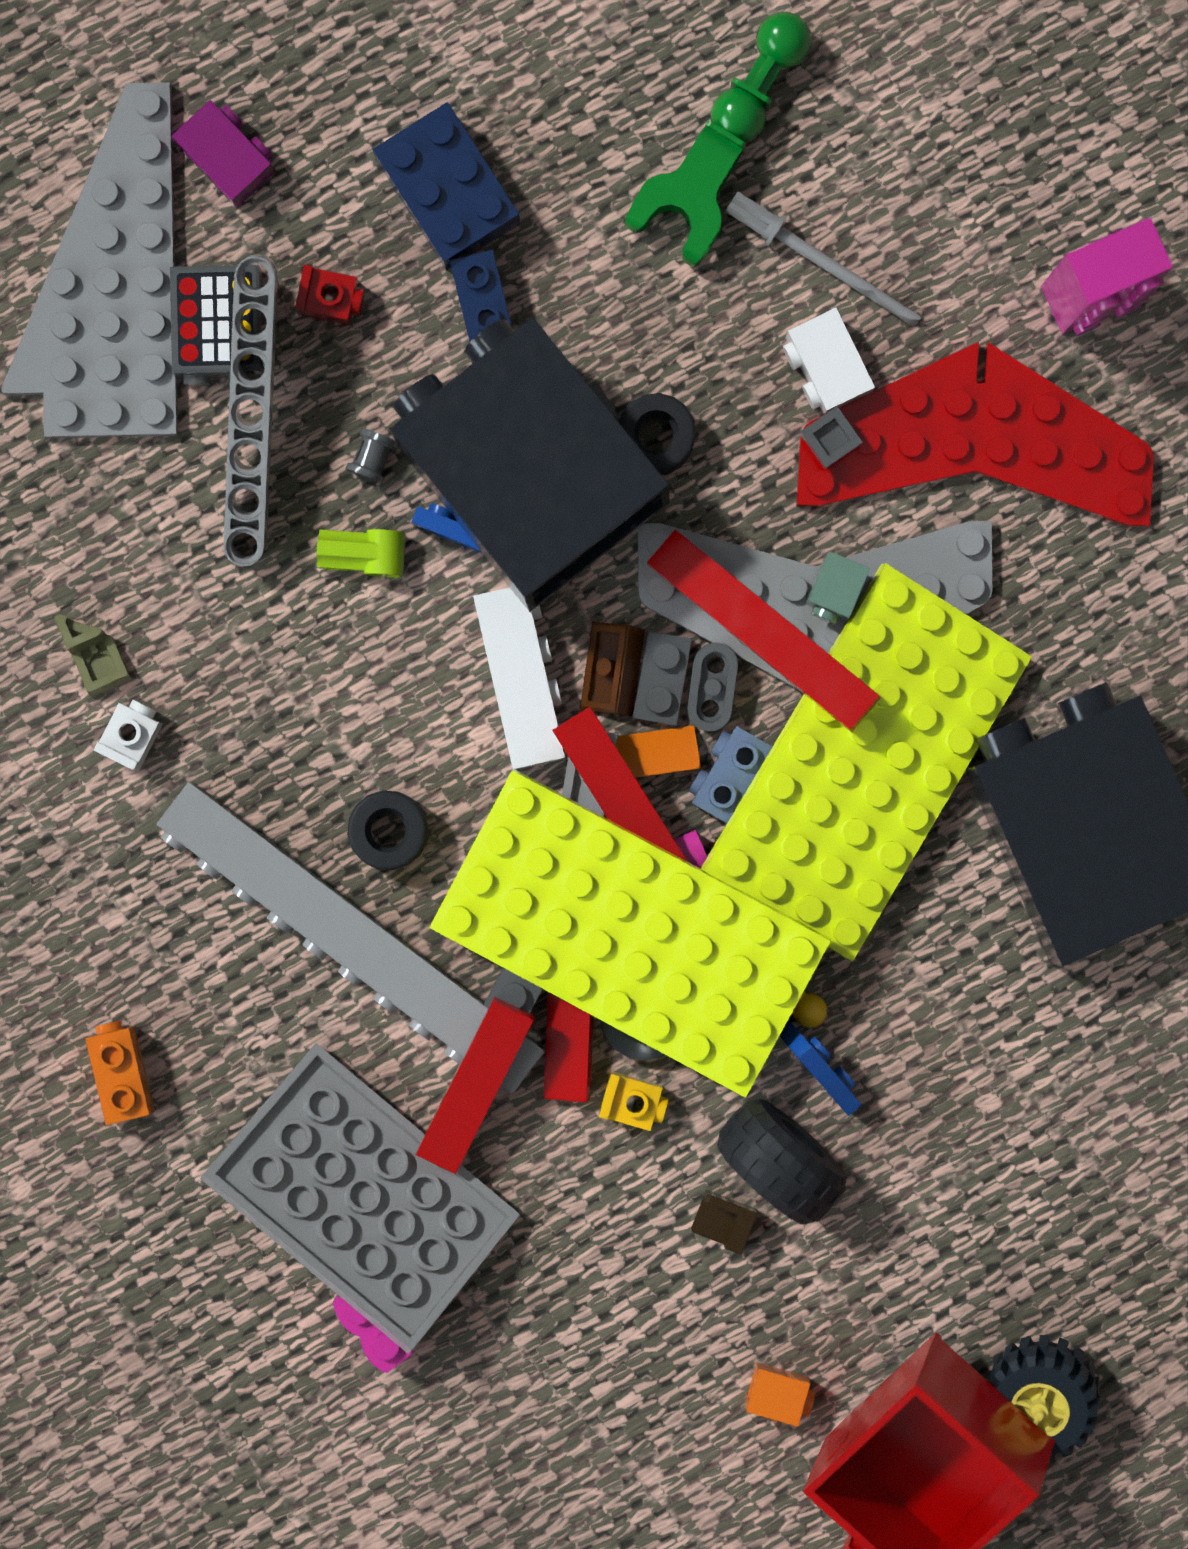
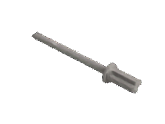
M740 192L736 193L725 212L762 235L761 237L767 240L765 245L769 246L775 237L907 324L914 327L920 321L921 317L784 228L782 224L787 218L785 214L782 217L774 215Z

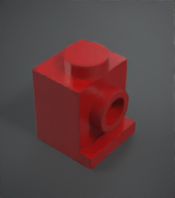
M304 264L295 309L298 315L350 325L352 314L358 316L361 314L365 290L358 288L359 281L355 276L317 269ZM328 287H335L339 291L338 297L333 301H326L322 297L323 291Z

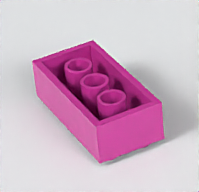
M1151 217L1066 254L1041 285V289L1061 333L1064 334L1074 329L1076 336H1079L1101 325L1100 322L1107 319V315L1112 312L1115 313L1117 318H1120L1141 308L1140 304L1149 300L1148 296L1156 293V288L1165 284L1163 277L1173 268V265Z

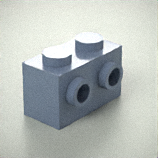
M738 726L734 728L731 734L723 730L710 752L717 757L709 773L701 768L688 792L695 795L691 804L727 824L772 746Z

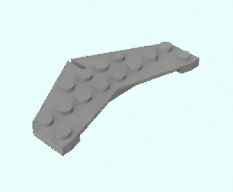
M968 521L845 557L870 568L854 609L878 568L884 563L890 565L966 615L981 607L989 600L992 594V521ZM644 523L638 527V593L642 604L710 643L720 642L728 645L734 650L738 658L795 689L797 688L652 570L646 562L676 529L827 653H829L847 622L840 618L836 624L821 620L812 615L814 608L805 604L821 565L812 566L661 523Z

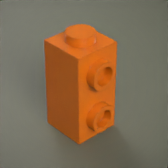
M121 1020L95 1026L97 1035L87 1037L85 1040L105 1124L110 1125L154 1113L155 1109L135 1026L123 1028Z

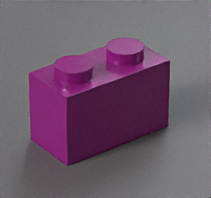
M209 100L172 135V138L176 145L205 176L238 208L275 173L269 162L274 156L257 137L249 141L241 133L239 128L244 124L227 105L219 109Z

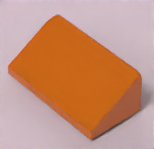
M694 725L618 736L616 748L635 778L701 769Z

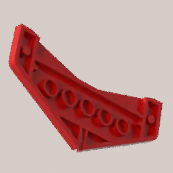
M978 341L840 407V411L863 443L826 470L800 436L796 506L821 507L844 500L967 473H980L1103 516L1104 519L1124 526H1150L1154 456L1149 444L989 342L986 344L984 383H977ZM819 418L810 421V422L804 427V429H805L806 427H808L810 424H812L813 422H815L816 420H818Z

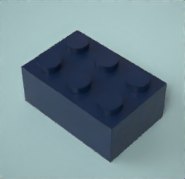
M448 102L372 149L380 168L446 271L451 268L449 260L472 255L520 225L518 211Z

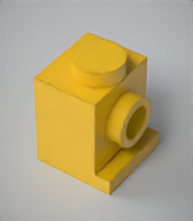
M611 1071L599 1117L651 1131L653 1122L662 1124L669 1098L661 1096L663 1089L661 1085ZM633 1095L640 1096L644 1101L643 1108L637 1112L629 1110L626 1105L629 1097Z

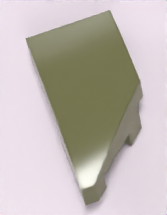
M62 614L54 616L66 648L72 654L87 693L91 697L132 680L116 641L112 636L107 635L98 627L84 625Z

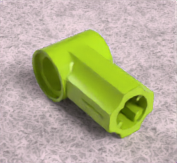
M319 529L316 552L317 568L339 571H363V574L368 576L382 577V574H386L390 578H402L406 533L383 529H368L366 533Z

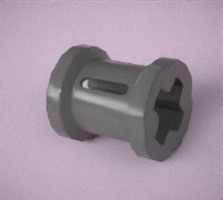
M361 428L359 433L362 437L353 463H347L345 470L369 481L382 484L384 481L382 471L390 451L395 450L397 444L395 440L387 436Z

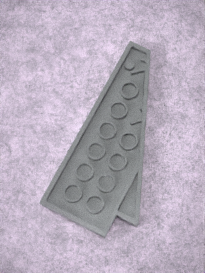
M170 82L125 84L2 385V394L4 396L43 395L44 437L46 439L178 436L177 378L172 374L170 267H175L172 85Z

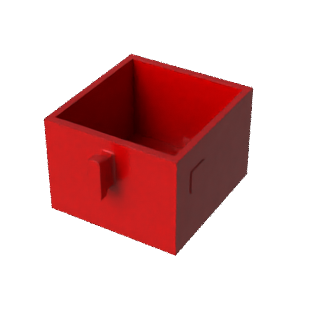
M935 1332L825 1438L802 1492L848 1533L843 1549H981L1040 1496L1055 1440L1042 1431Z

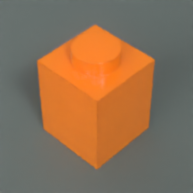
M756 1362L745 1401V1409L748 1413L798 1427L801 1415L807 1417L810 1415L815 1390L809 1389L810 1381L808 1376Z

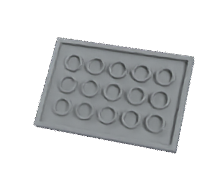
M315 1043L200 1178L406 1353H410L520 1216L516 1210L462 1165H460L457 1173L454 1174L416 1156V1151L425 1134L317 1043Z

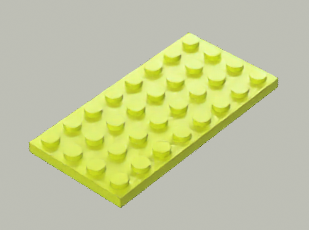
M886 563L881 564L828 653L880 695L881 699L851 733L804 694L700 868L711 876L753 896L831 938L827 948L853 962L978 750L979 745L976 738L988 733L1032 658L1031 655Z
M515 769L511 771L429 927L745 1098L831 942V938L711 876L697 866Z

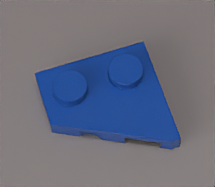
M788 1020L779 1037L842 1110L850 1116L862 1105L851 1092L857 1086L856 1083L840 1065L835 1070H832L826 1063L832 1055L815 1036L808 1042Z

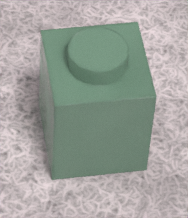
M828 551L805 603L814 608L812 615L832 624H836L839 618L847 621L851 616L870 568Z

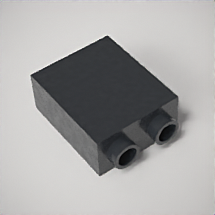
M534 317L517 330H514L506 319H501L481 331L464 350V354L472 365L445 386L435 374L428 375L414 383L394 403L393 409L400 416L401 420L389 428L401 452L529 612L670 503L668 483Z
M1108 682L1059 702V708L1067 725L1036 739L1026 717L976 738L985 761L965 770L1049 963L1061 967L1188 912V801L1141 695L1116 703Z

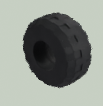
M761 1098L746 1101L719 1131L717 1146L726 1162L753 1190L773 1207L798 1224L805 1225L818 1222L845 1192L847 1175L842 1167L798 1123L768 1101Z

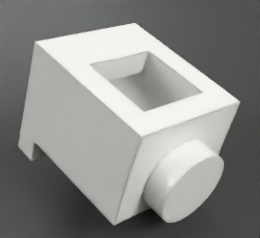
M132 700L129 707L118 703L94 751L132 770L140 771L163 725L153 719L157 711L135 700ZM127 724H132L136 728V736L131 741H125L121 736V730Z

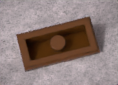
M592 622L580 709L585 710L591 706L593 711L633 716L644 629L631 625Z

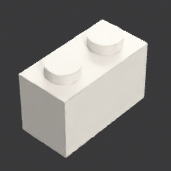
M837 308L788 330L786 335L788 344L783 345V350L793 370L801 368L808 382L802 385V389L813 410L820 407L823 415H825L836 406L840 408L873 392L875 386Z

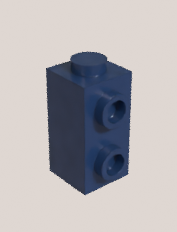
M493 250L449 260L469 341L471 342L481 331L498 320L506 319L511 325Z

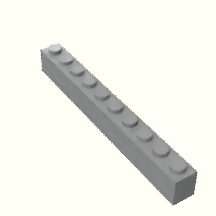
M188 782L156 824L165 831L161 838L180 853L185 848H188L200 857L196 865L217 880L222 874L233 882L235 886L231 891L248 905L253 907L256 901H258L271 912L267 919L286 933H289L293 928L303 935L306 940L302 945L315 956L324 960L329 955L342 966L338 972L352 984L359 987L362 982H365L377 991L373 999L385 1009L394 1014L399 1008L410 1016L412 1020L408 1025L422 1037L430 1041L433 1035L443 1041L448 1045L444 1053L460 1065L488 1009L483 1005L484 1002L195 783ZM526 1035L497 1093L501 1094L506 1089L513 1094L545 1052V1048Z

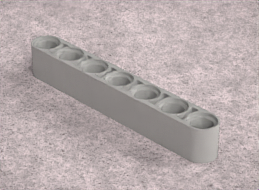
M261 254L250 255L242 260L236 267L234 274L224 552L232 563L242 567L251 566L260 559L266 549L268 533L278 270L273 260ZM250 263H259L268 271L269 278L264 287L255 288L247 283L244 273ZM254 308L264 313L267 321L264 331L253 333L245 328L243 315L246 310ZM255 354L263 360L265 370L262 376L252 378L244 374L241 368V361L245 355ZM246 399L257 401L263 410L262 419L257 422H248L243 419L239 412L240 403ZM244 444L254 445L261 454L260 463L251 467L242 464L237 455L238 447ZM241 489L254 491L259 498L258 508L247 511L239 507L236 502V492ZM240 533L250 534L257 542V550L252 554L240 553L234 546V537Z

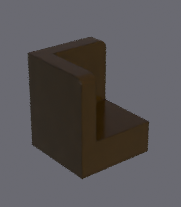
M706 1189L691 1229L693 1233L722 1243L725 1249L742 1255L757 1216V1211L753 1207Z

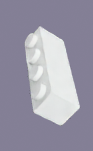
M510 587L474 595V602L512 768L519 770L566 759L564 749L552 731L562 724L557 723L554 706L562 705L557 680H547L544 663L552 661L547 636H537L534 620L542 618L540 606L529 612Z

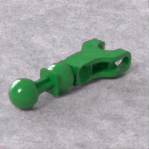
M777 12L767 17L761 23L756 35V45L760 55L744 82L738 78H733L731 89L721 93L714 101L710 111L711 121L708 120L679 168L672 173L659 174L646 180L626 215L625 227L635 233H641L645 231L649 223L659 213L673 211L682 214L689 222L691 229L688 240L683 247L682 259L684 263L692 268L701 264L721 232V211L716 199L743 154L746 143L755 139L764 128L766 111H769L772 100L766 96L782 68H790L801 63L809 54L812 46V33L807 22L797 14Z

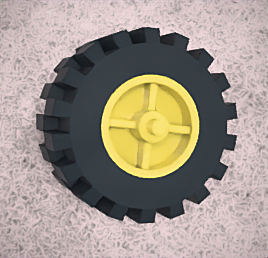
M1040 1335L1038 1342H1033L1031 1336L1021 1338L1019 1347L1012 1342L1005 1347L1003 1356L1000 1354L997 1356L990 1371L988 1382L1042 1431L1055 1440L1050 1461L1055 1460L1056 1453L1058 1452L1065 1458L1073 1454L1074 1445L1081 1448L1087 1442L1088 1434L1093 1433L1100 1402L1099 1377H1094L1096 1367L1091 1360L1083 1362L1085 1352L1078 1346L1072 1351L1068 1349L1069 1341L1060 1337L1058 1343L1049 1342L1050 1335Z

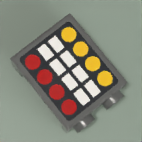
M238 265L170 267L172 374L177 379H184V386H209L210 379L228 378V384L230 385L234 274ZM248 265L244 273L247 283L255 288L263 287V272L260 266ZM248 309L243 315V324L250 332H261V311L258 309ZM247 354L242 358L241 368L248 377L255 378L264 374L265 368L259 356Z

